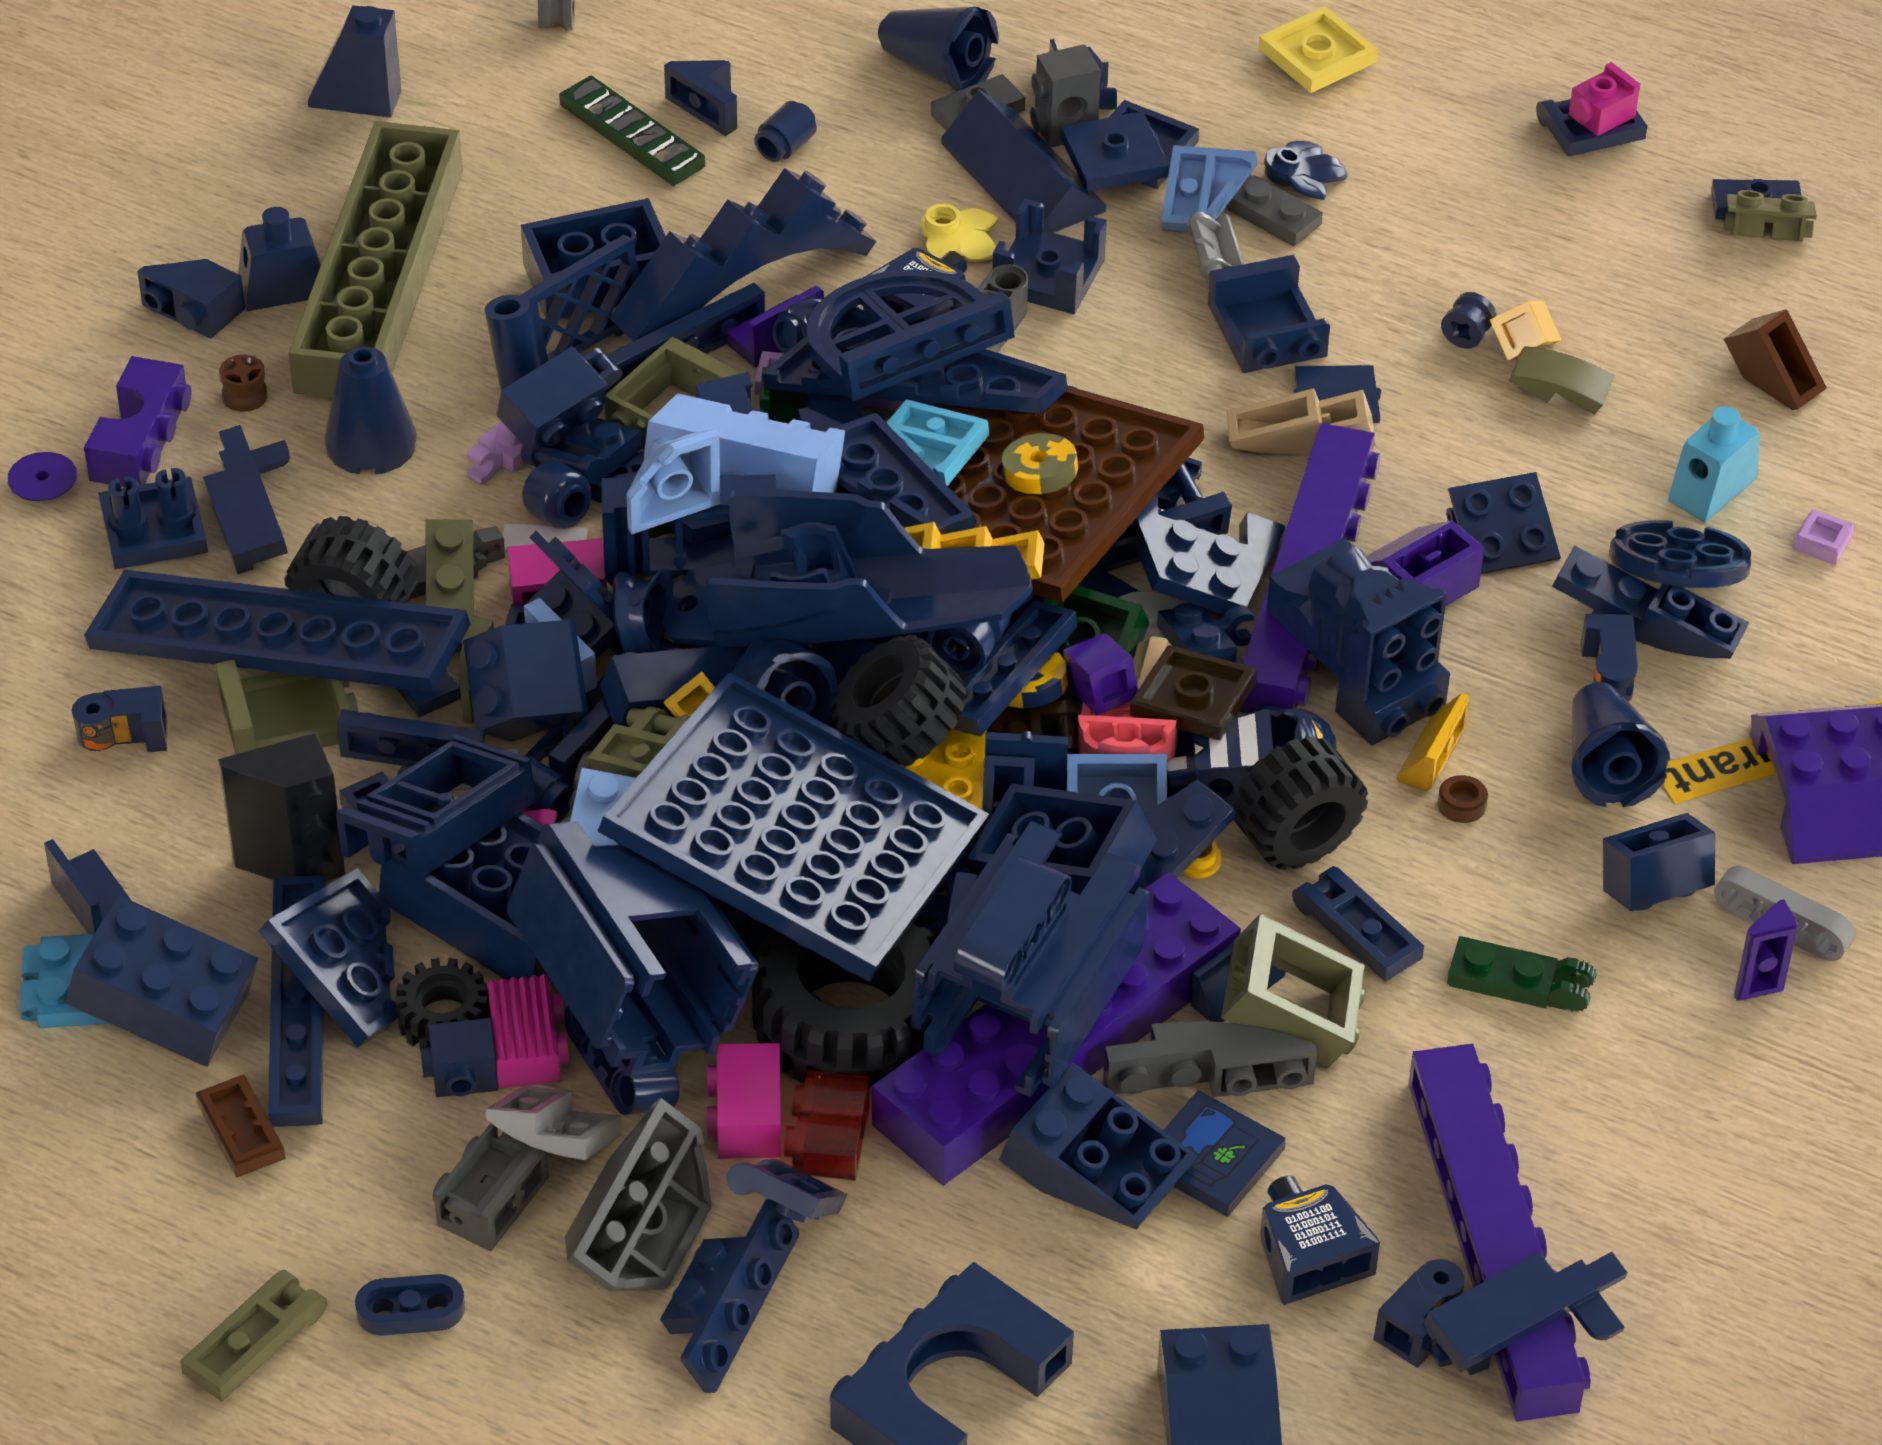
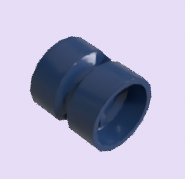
M1011 614L1003 620L929 631L926 642L957 674L968 675L975 673L984 665L994 645L1008 627Z

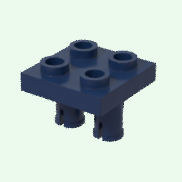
M171 468L172 480H168L165 469L157 473L155 483L139 485L135 478L126 476L124 477L125 488H121L120 480L116 478L109 483L108 491L98 492L114 569L208 553L207 540L191 476L186 477L181 469Z

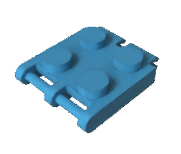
M94 934L41 937L40 945L23 947L21 970L23 982H21L19 1008L22 1020H38L39 1028L110 1024L66 1004L73 970Z

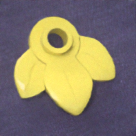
M935 204L927 209L926 214L921 219V232L927 238L926 250L939 259L949 251H955L968 262L980 263L993 258V251L996 246L986 232L998 223V217L982 209L968 208L959 211L950 204Z

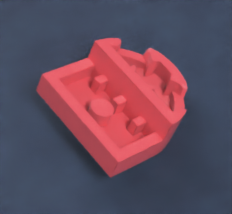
M1083 702L1081 715H1078L1079 753L1167 754L1168 762L1176 754L1179 729H1176L1177 720L1130 716V704H1123L1096 715Z

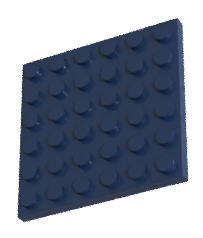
M729 672L604 814L597 832L614 840L621 847L630 849L659 865L663 870L675 874L699 887L710 896L720 899L748 914L755 921L766 924L795 940L802 947L811 949L833 961L847 972L856 974L870 982L982 831L989 813Z

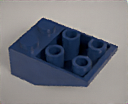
M1072 1062L1063 1072L1053 1088L1050 1087L1014 1126L999 1160L1040 1192L1137 1230L1196 1162L1198 1156Z

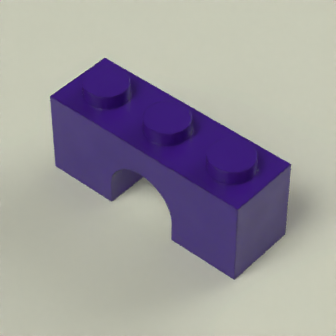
M131 356L116 385L121 419L99 417L84 446L89 481L109 484L113 479L119 478L121 487H125L124 477L129 476L135 478L139 485L145 484L150 473H155L159 467L161 451L165 443L171 442L175 435L176 421L181 411L186 412L189 408L192 390L191 386L186 384L184 365Z

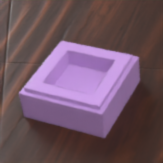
M1811 509L1794 537L1792 549L1836 565L1853 537L1855 525Z

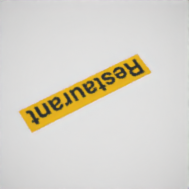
M1882 699L1867 704L1882 703ZM1748 738L1669 761L1666 768L1667 777L1662 786L1676 805L1777 775L1769 749L1767 748L1766 755H1757L1752 739Z

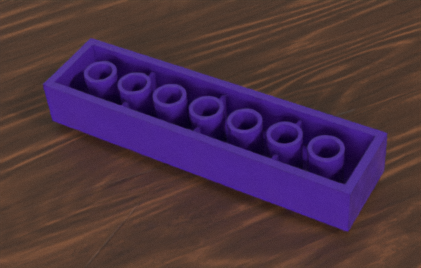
M1167 872L1145 888V890L1149 891L1143 948L1069 1063V1065L1072 1062L1091 1076L1104 1067L1106 1046L1137 1043L1151 1032L1152 1024L1165 1022L1191 1002L1193 971L1232 944L1241 933V928L1170 872ZM987 1004L983 1005L964 1020L940 1058L922 1049L872 1085V1126L944 1186L1009 1138L1014 1126L1050 1088V1086L1043 1084L1042 1079L1031 1097L1014 1090L1015 1084L1046 1038L1047 1030L1041 1028L1036 1035L1029 1032V1022Z

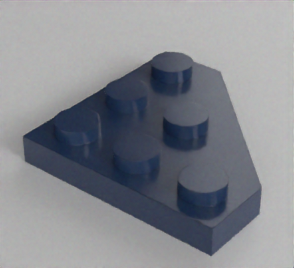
M358 868L270 918L259 929L258 932L272 947L273 951L284 961L306 987L307 991L314 996L357 1048L388 1029L398 1018L396 1001L391 1000L390 982L395 978L393 945L387 943L386 926L391 922L390 905Z

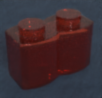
M808 1070L804 1086L796 1085L794 1089L792 1116L798 1117L796 1126L787 1125L785 1132L784 1157H792L794 1168L810 1176L856 1180L871 1103L870 1077Z

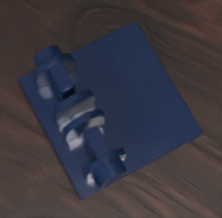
M1537 472L1448 488L1452 508H1447L1446 510L1447 521L1453 520L1484 546L1481 574L1561 558Z

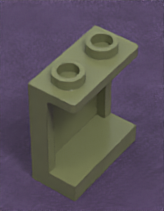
M235 660L216 663L220 699L235 755L312 733H317L322 747L339 744L337 721L341 711L359 712L354 692L345 693L344 688L349 687V681L278 672L240 679Z

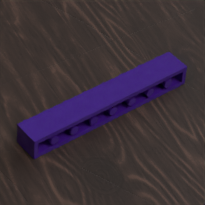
M1320 423L1272 575L1343 538L1356 543L1361 524V515H1358L1357 511H1366L1371 484L1366 482L1367 479H1376L1380 463V453L1373 452L1375 433ZM1269 584L1242 664L1258 669L1257 683L1239 712L1246 714L1256 712L1258 708L1264 706L1292 709L1297 708L1298 704L1306 705L1311 686V677H1307L1308 671L1316 672L1319 664V659L1266 610Z
M1473 1043L1413 1051L1408 1085L1473 1288L1538 1252L1546 1258L1547 1244L1545 1234L1541 1227H1534L1531 1218L1533 1203L1529 1187L1527 1185L1521 1186L1517 1176L1519 1161L1514 1144H1507L1504 1137L1505 1118L1500 1103L1493 1104L1490 1095L1492 1081L1487 1063L1479 1062ZM1570 1313L1495 1353L1516 1422L1580 1413L1583 1392L1590 1388L1591 1379L1586 1358L1578 1357L1574 1347L1576 1332Z

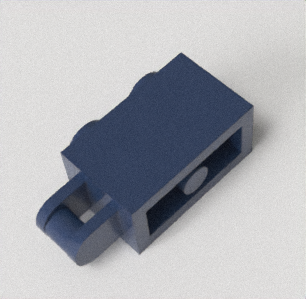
M572 346L502 389L496 416L532 454L545 445L550 447L557 444L565 437L568 430L580 422L588 424L596 419L604 408L603 402L606 390L619 380L622 370L611 361L601 348H596L582 357Z

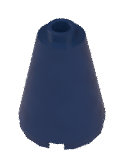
M973 6L897 10L890 12L881 21L878 28V38L884 51L956 90H962L987 80L994 67L996 58L989 56L992 43L998 44L999 33L995 18L986 9Z
M361 346L346 352L340 360L325 433L327 455L336 466L349 473L360 474L359 468L374 469L375 474L387 473L401 467L413 456L417 433L386 357L377 349Z
M1598 682L1583 687L1577 692L1572 703V775L1579 791L1584 798L1597 806L1607 807L1606 803L1621 802L1623 807L1633 806L1651 797L1664 784L1667 777L1666 768L1668 760L1670 761V752L1663 737L1612 685Z

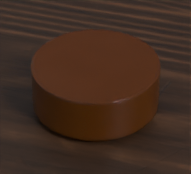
M1466 775L1452 776L1446 779L1439 788L1438 809L1443 816L1454 822L1470 823L1476 821L1486 811L1488 791L1485 785L1474 777Z

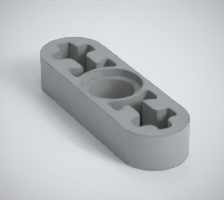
M1733 866L1729 868L1714 888V896L1724 910L1751 924H1754L1775 903L1784 899L1798 923L1794 945L1827 961L1839 960L1855 940V929L1851 922L1842 914L1746 867Z

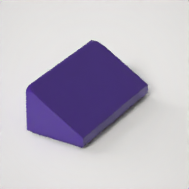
M1784 899L1775 903L1747 930L1734 997L1737 1001L1784 990L1798 923Z

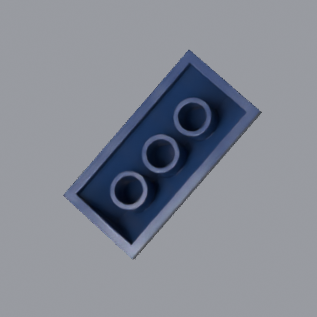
M980 90L976 92L941 137V144L1015 222L1017 210L1024 198L1040 202L1044 205V231L1052 233L1082 222L1088 215L1097 216L1106 212V204L1093 191L1086 192L1079 176L1013 108Z

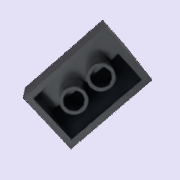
M317 733L218 759L232 859L236 868L271 880L274 877L324 875V881L326 882L345 875L344 857L341 855L336 819L338 805L334 773Z

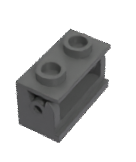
M490 1123L480 1137L475 1136L469 1141L462 1159L452 1172L444 1173L438 1180L433 1191L437 1226L492 1251L549 1178L547 1152L531 1147L504 1132L498 1138V1128Z

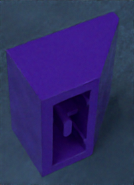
M1452 520L1417 527L1366 557L1372 566L1388 568L1389 572L1398 580L1405 578L1417 581L1429 588L1443 589L1447 593L1445 605L1447 606L1479 587L1484 546Z

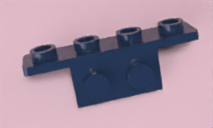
M771 1199L764 1201L746 1237L703 1240L660 1318V1321L670 1334L693 1333L681 1355V1362L704 1393L717 1392L799 1237V1229L792 1219L778 1213L775 1210L778 1203Z

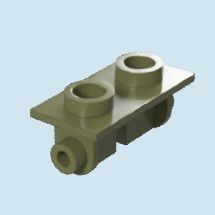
M1741 190L1737 195L1727 194L1728 212L1734 213H1725L1724 230L1732 231V235L1763 238L1765 222L1773 223L1772 239L1803 241L1804 237L1812 238L1814 221L1806 219L1816 220L1817 214L1815 203L1808 201L1806 197L1797 194L1782 195L1781 199L1764 197L1762 193L1753 190Z

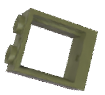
M672 336L605 395V420L641 430L644 443H646L647 425L653 415L642 409L672 384L696 397V384L743 372Z
M1259 914L1234 940L1221 1018L1231 1023L1266 1028L1315 1043L1317 1049L1316 1064L1327 1069L1342 1054H1349L1359 1039L1360 1028L1356 1025L1358 1010L1364 1001L1366 993L1365 988L1362 987L1365 965ZM1271 965L1330 993L1327 1019L1267 991Z

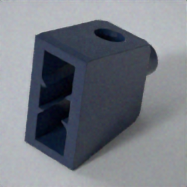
M282 207L268 208L262 214L263 224L247 226L242 231L238 274L242 278L244 303L247 311L307 301L321 266L306 220L301 217L290 219L289 212Z

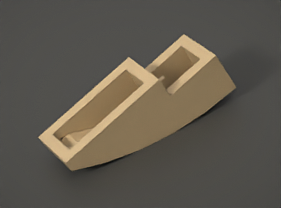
M1313 388L1226 410L1231 447L1255 453L1310 455L1320 423L1374 433L1372 413L1363 390L1319 401Z

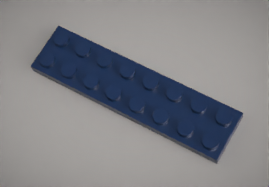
M124 570L84 634L89 649L215 665L216 663L235 660L238 668L434 692L471 624L467 611L460 609Z

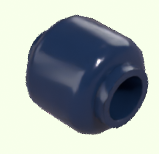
M548 461L532 470L525 480L522 491L523 504L526 510L537 519L552 527L565 529L575 525L586 515L591 502V487L588 480L579 472L562 463Z

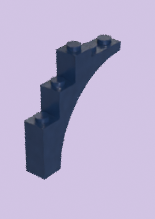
M784 168L758 206L747 202L744 207L727 199L701 238L694 234H690L688 238L669 231L609 319L632 341H635L695 310L703 308L710 300L734 282L768 263L792 254L817 249H845L867 256L877 241L864 230L867 223L861 217L848 209H845L842 213L835 206L836 203L823 192L826 184L808 171H804L802 175H799Z

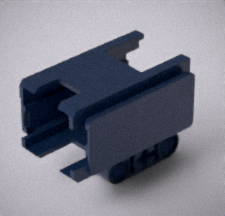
M578 821L543 825L537 839L538 843L531 845L507 905L508 915L567 1005L564 1013L566 1031L619 1113L623 1115L646 1113L660 1098L675 1107L680 1095V1084L675 1072V1066L681 1052L704 1049L706 1054H714L721 1038L718 1032H730L735 1025L758 972V963L715 900L704 890L675 874L663 870L659 865L620 845L595 847Z
M1034 821L1028 824L1020 838L1010 833L1006 835L918 964L914 973L911 1027L920 1031L925 1028L929 1020H932L924 1032L923 1051L939 1058L977 1001L1029 1022V1032L1037 1035L1041 1028L1047 1030L1046 1038L1015 1084V1091L1029 1097L1033 1095L1042 1079L1045 1085L1052 1088L1056 1085L1140 954L1144 944L1149 891L1139 887L1134 895L1129 893L1140 876L1141 866L1111 853H1107L1080 895L1071 892V877L1043 865L1063 836V833Z

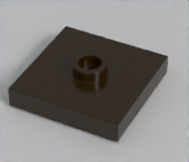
M1167 645L1131 700L1130 716L1147 719L1177 720L1176 729L1221 741L1256 685L1258 669Z

